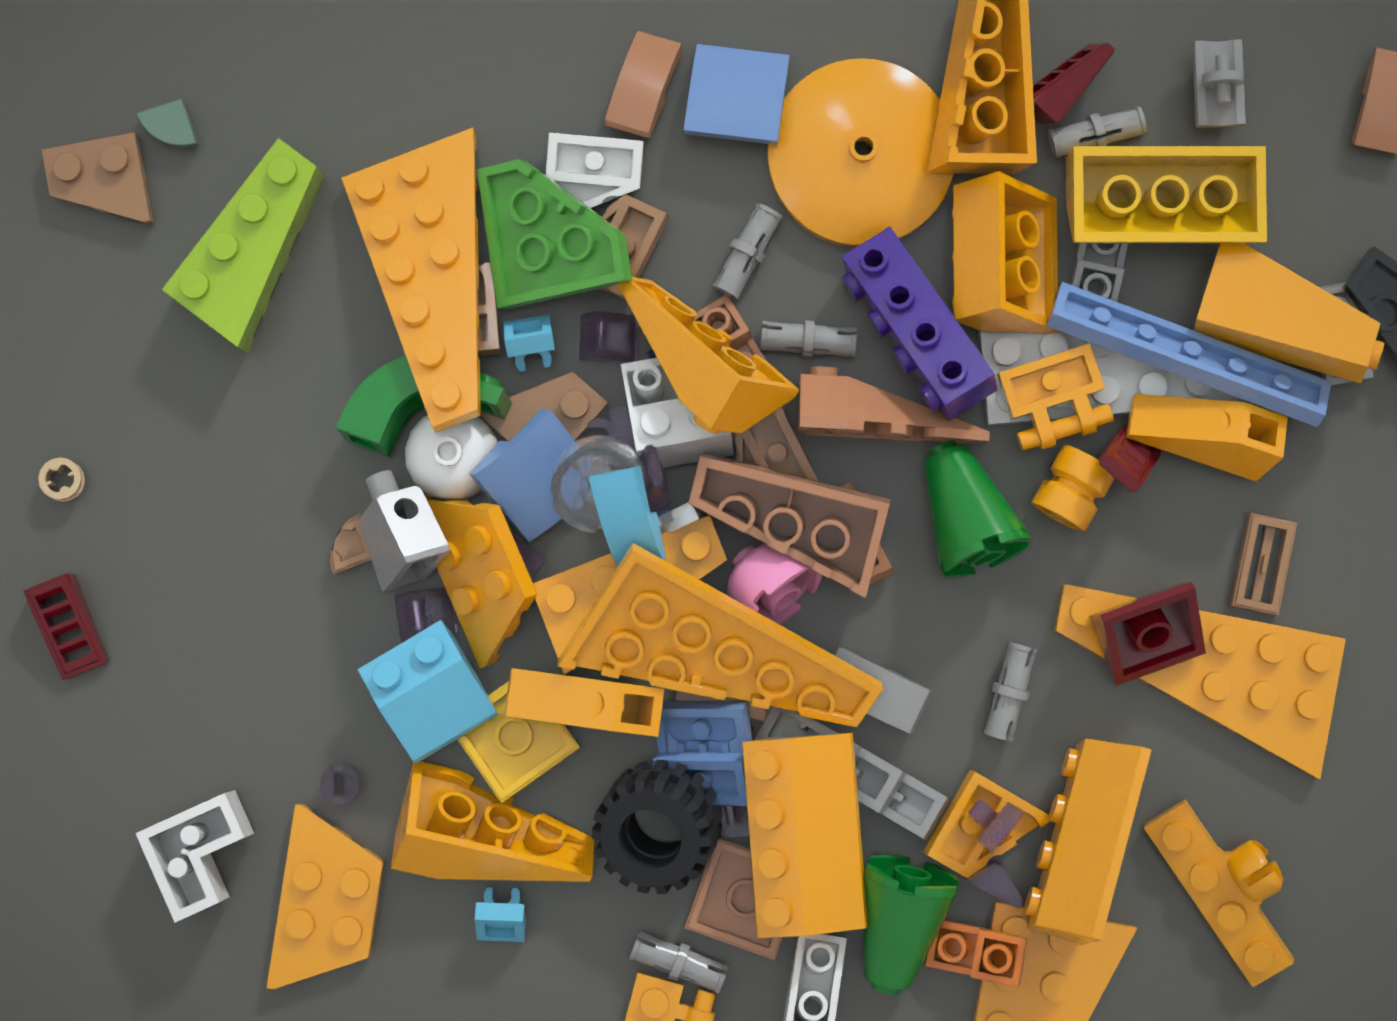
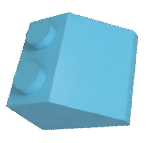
M441 620L358 669L379 711L415 764L499 715L457 638Z

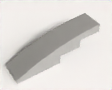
M773 706L754 740L838 733L813 718L800 716L798 711ZM854 743L858 801L927 841L948 805L950 798Z

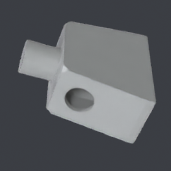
M391 470L371 475L365 480L372 502L360 517V526L382 593L426 580L449 553L450 548L419 486L399 490Z

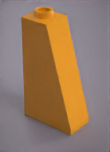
M1220 243L1196 318L1194 331L1267 358L1360 384L1367 368L1377 370L1385 342L1376 340L1381 324L1244 243Z

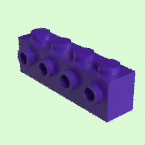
M890 226L842 256L846 274L841 276L843 284L855 301L862 297L871 309L866 315L880 337L888 334L894 342L896 348L892 350L896 361L906 374L914 371L922 385L918 387V391L932 412L940 409L946 419L950 421L997 391L994 372Z

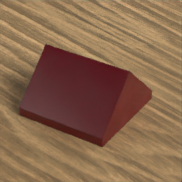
M1192 581L1178 583L1089 616L1116 686L1206 654L1196 589Z

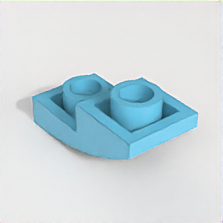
M641 466L589 476L599 520L616 565H619L632 543L665 560L666 555L657 512H650Z

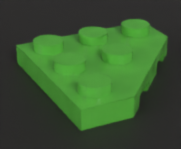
M516 159L477 169L498 309H512L632 282L626 235L530 163Z

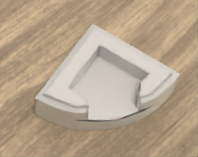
M687 502L659 516L658 521L661 534L667 531L671 533L700 519L703 516L700 509Z

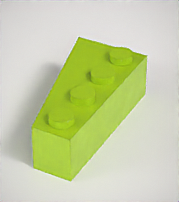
M278 138L162 290L248 354L254 341V333L261 317H264L271 302V294L281 272H284L290 258L289 253L298 232L301 233L325 178L317 166Z

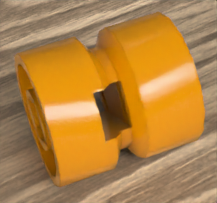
M1062 445L1050 467L1054 475L1053 479L1042 481L1030 504L1053 520L1073 530L1085 533L1098 510L1093 501L1095 498H1104L1115 478L1099 465L1098 459L1072 446Z

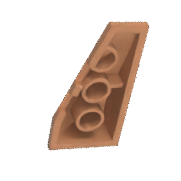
M809 367V374H800L796 435L939 443L955 441L959 444L985 445L989 442L990 431L957 418L948 421L944 414L939 411L932 412L926 406L849 376H838V368Z

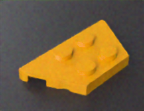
M425 495L450 548L449 553L436 568L477 664L481 669L498 661L500 655L497 653L504 639L513 636L520 624L521 614L529 609L537 592L499 505L488 503L473 505L467 500L459 499L441 501L434 500L432 497Z
M298 803L294 807L266 987L268 989H276L367 959L371 956L385 861L369 849L357 844L338 827H333L305 804Z

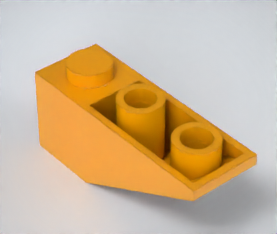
M1135 394L1131 401L1126 438L1256 482L1283 459L1288 417L1246 402Z
M511 668L504 716L658 737L665 689Z

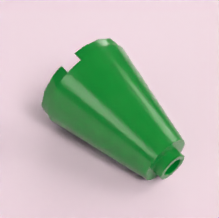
M947 441L929 450L930 457L924 461L923 466L939 568L942 570L946 579H956L974 575L976 572L973 567L988 563L991 569L1027 550L1030 546L1029 541H1032L1028 529L968 446L956 445L955 441Z
M881 854L870 856L864 868L868 928L864 929V976L872 983L874 990L887 995H898L900 990H906L912 986L958 894L959 879L950 871L926 862L924 869L909 865L911 857Z

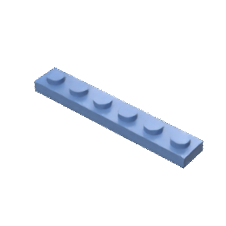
M1065 282L1060 284L1047 327L1315 427H1319L1324 419L1332 382Z

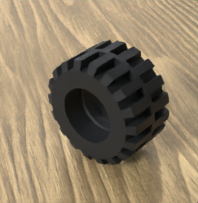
M657 760L652 768L648 761L638 763L633 771L629 768L621 774L596 810L594 820L597 822L592 828V839L599 840L594 848L598 858L606 857L607 862L604 868L610 875L615 871L619 873L622 877L618 882L628 887L630 882L638 884V892L646 894L651 887L656 888L657 894H667L672 885L678 891L686 887L690 879L695 880L701 874L713 853L722 831L723 824L718 823L722 816L721 805H712L717 796L713 788L709 787L704 790L701 784L705 778L697 772L693 777L686 774L685 771L688 766L677 763L674 769L669 768L668 760ZM654 810L663 813L677 826L681 840L674 843H661L651 839L640 829L636 821L635 812Z

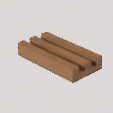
M1254 513L1247 514L1229 606L1279 616L1297 528L1296 522ZM1262 525L1264 530L1250 599H1244L1258 526ZM1275 529H1281L1283 532L1268 603L1261 602Z

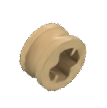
M67 458L51 459L43 465L39 472L40 488L44 494L55 501H72L84 489L85 477L82 469ZM65 467L70 468L72 472L68 473V476L74 479L70 488L62 486L59 492H54L52 488L56 484L50 481L53 472L62 473Z

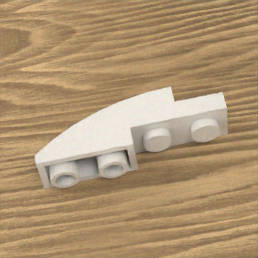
M825 934L798 936L783 1021H835L847 938Z

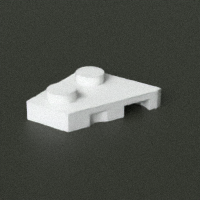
M549 133L546 176L586 206L593 208L640 189L644 141Z

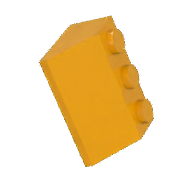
M1000 171L953 185L954 251L952 260L954 264V296L952 304L955 319L959 323L982 332L1044 334L1059 332L1047 327L1053 302L1058 291L1057 198Z

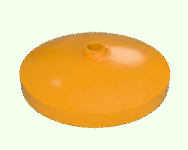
M860 58L838 61L817 69L803 78L785 97L778 145L768 144L767 150L770 180L786 212L796 223L815 237L849 248H856L889 226L899 240L918 230L930 219L942 203L954 175L926 174L940 103L938 96L925 82L910 71L898 65L875 59ZM862 141L865 146L872 147V152L865 156L859 155L855 151V144Z

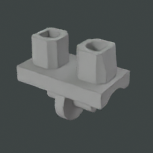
M1242 39L1218 42L1194 41L1192 53L1195 127H1243L1246 124Z

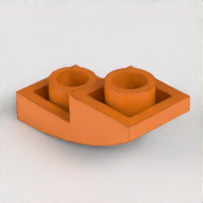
M944 920L927 954L926 967L970 975V978L1019 987L1027 938Z

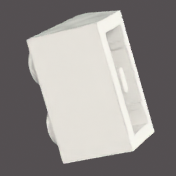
M657 358L621 364L635 448L642 472L699 462L700 456L704 453L720 457L734 455L731 432L720 431L719 434H713L698 426L693 420L695 414L679 400Z

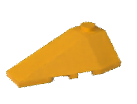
M632 277V282L618 285L679 400L695 414L694 422L704 430L713 434H719L720 431L743 433L794 399L799 389L771 364L757 354L748 358L739 351L729 347L733 337L723 330H716L705 323L694 321L697 316L696 311L655 282Z

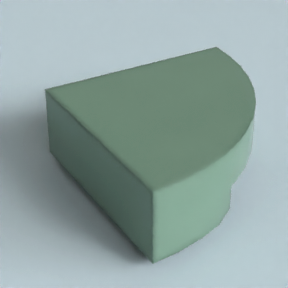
M182 98L137 113L145 129L159 141L179 148L199 146L186 104Z

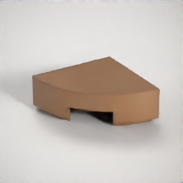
M362 513L350 518L342 526L335 538L330 555L333 575H338L372 561L360 526Z

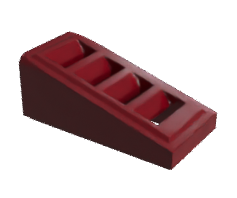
M1109 43L1088 44L1033 85L1035 120L1038 123H1060L1114 54L1115 48Z
M1125 422L1104 445L1098 461L1099 465L1131 493H1136L1158 461L1161 449L1126 438L1128 422Z
M67 573L24 590L30 610L62 680L109 663L76 574ZM62 592L65 593L67 600L50 607L47 606L45 599ZM73 610L75 618L57 625L54 624L52 617ZM81 628L83 636L63 644L61 643L59 635ZM86 645L89 646L92 653L73 661H68L66 653Z

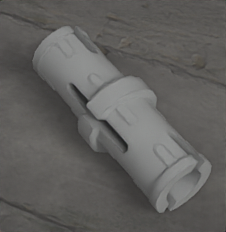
M1138 105L1134 106V108L1105 116H1100L1099 113L1090 114L1087 116L1086 121L1056 129H1048L1047 137L1052 156L1058 159L1061 156L1068 155L1073 146H1107V144L1140 135L1144 136L1147 134V124L1144 112Z
M761 203L755 204L754 210L738 239L733 238L729 245L731 252L712 284L714 289L724 295L727 294L732 299L739 300L740 294L757 264L761 265L766 257L763 252L773 232L783 218L781 214Z
M762 320L760 351L801 353L802 358H812V354L855 358L857 327L815 325V321L805 320V324H788Z
M1008 641L1002 671L1000 672L998 682H993L991 691L995 692L983 734L1013 742L1023 701H1028L1030 691H1027L1038 649Z
M642 930L638 933L629 960H635L668 973V979L677 982L678 978L714 991L716 994H719L726 977L725 974L729 968V965L726 963L723 964L690 951V945L681 942L680 946L646 934Z

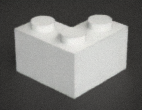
M235 790L223 793L135 833L174 923L230 897L211 853L254 834Z

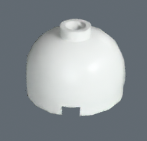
M426 415L410 432L405 446L406 468L413 483L419 486L426 495L441 501L451 499L468 501L483 493L482 489L469 474L493 449L498 441L492 428L479 416L435 433L429 417Z

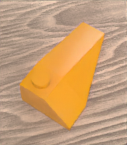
M423 761L417 764L413 762L395 831L391 869L434 879L590 882L593 877L595 839H592L591 836L545 813L535 816L512 804L515 799L514 797L502 804L496 795L474 785L475 777L461 770Z

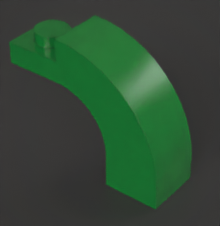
M406 355L394 359L374 371L360 384L348 400L336 426L338 432L348 443L390 457L406 422L416 412L425 407ZM480 373L481 411L505 420L512 402L504 388H502L503 383L489 375Z

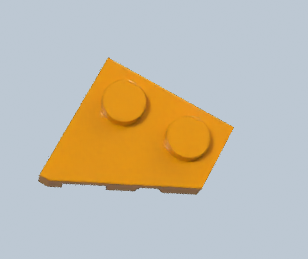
M970 769L923 853L962 876L969 878L985 867L990 858L1004 854L1017 845L1015 841L1037 826L1042 828L1049 823V815Z

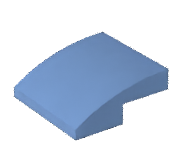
M697 44L683 129L684 134L778 145L790 55Z
M540 408L510 442L499 441L469 475L491 502L500 506L505 519L524 542H530L566 516L592 492L589 476L600 474V472L555 414L549 409Z
M663 701L659 734L656 737L658 754L652 760L653 766L657 760H668V767L673 769L677 763L688 766L685 771L686 774L693 777L697 772L705 778L701 784L704 790L709 787L713 788L717 796L712 805L747 806L742 742L752 740L748 702Z

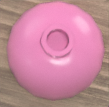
M764 543L756 548L748 546L737 554L732 562L734 569L730 573L726 592L727 596L782 626L803 608L799 603L794 602L803 595L805 590L813 596L819 587L822 575L812 570L809 566L774 550Z

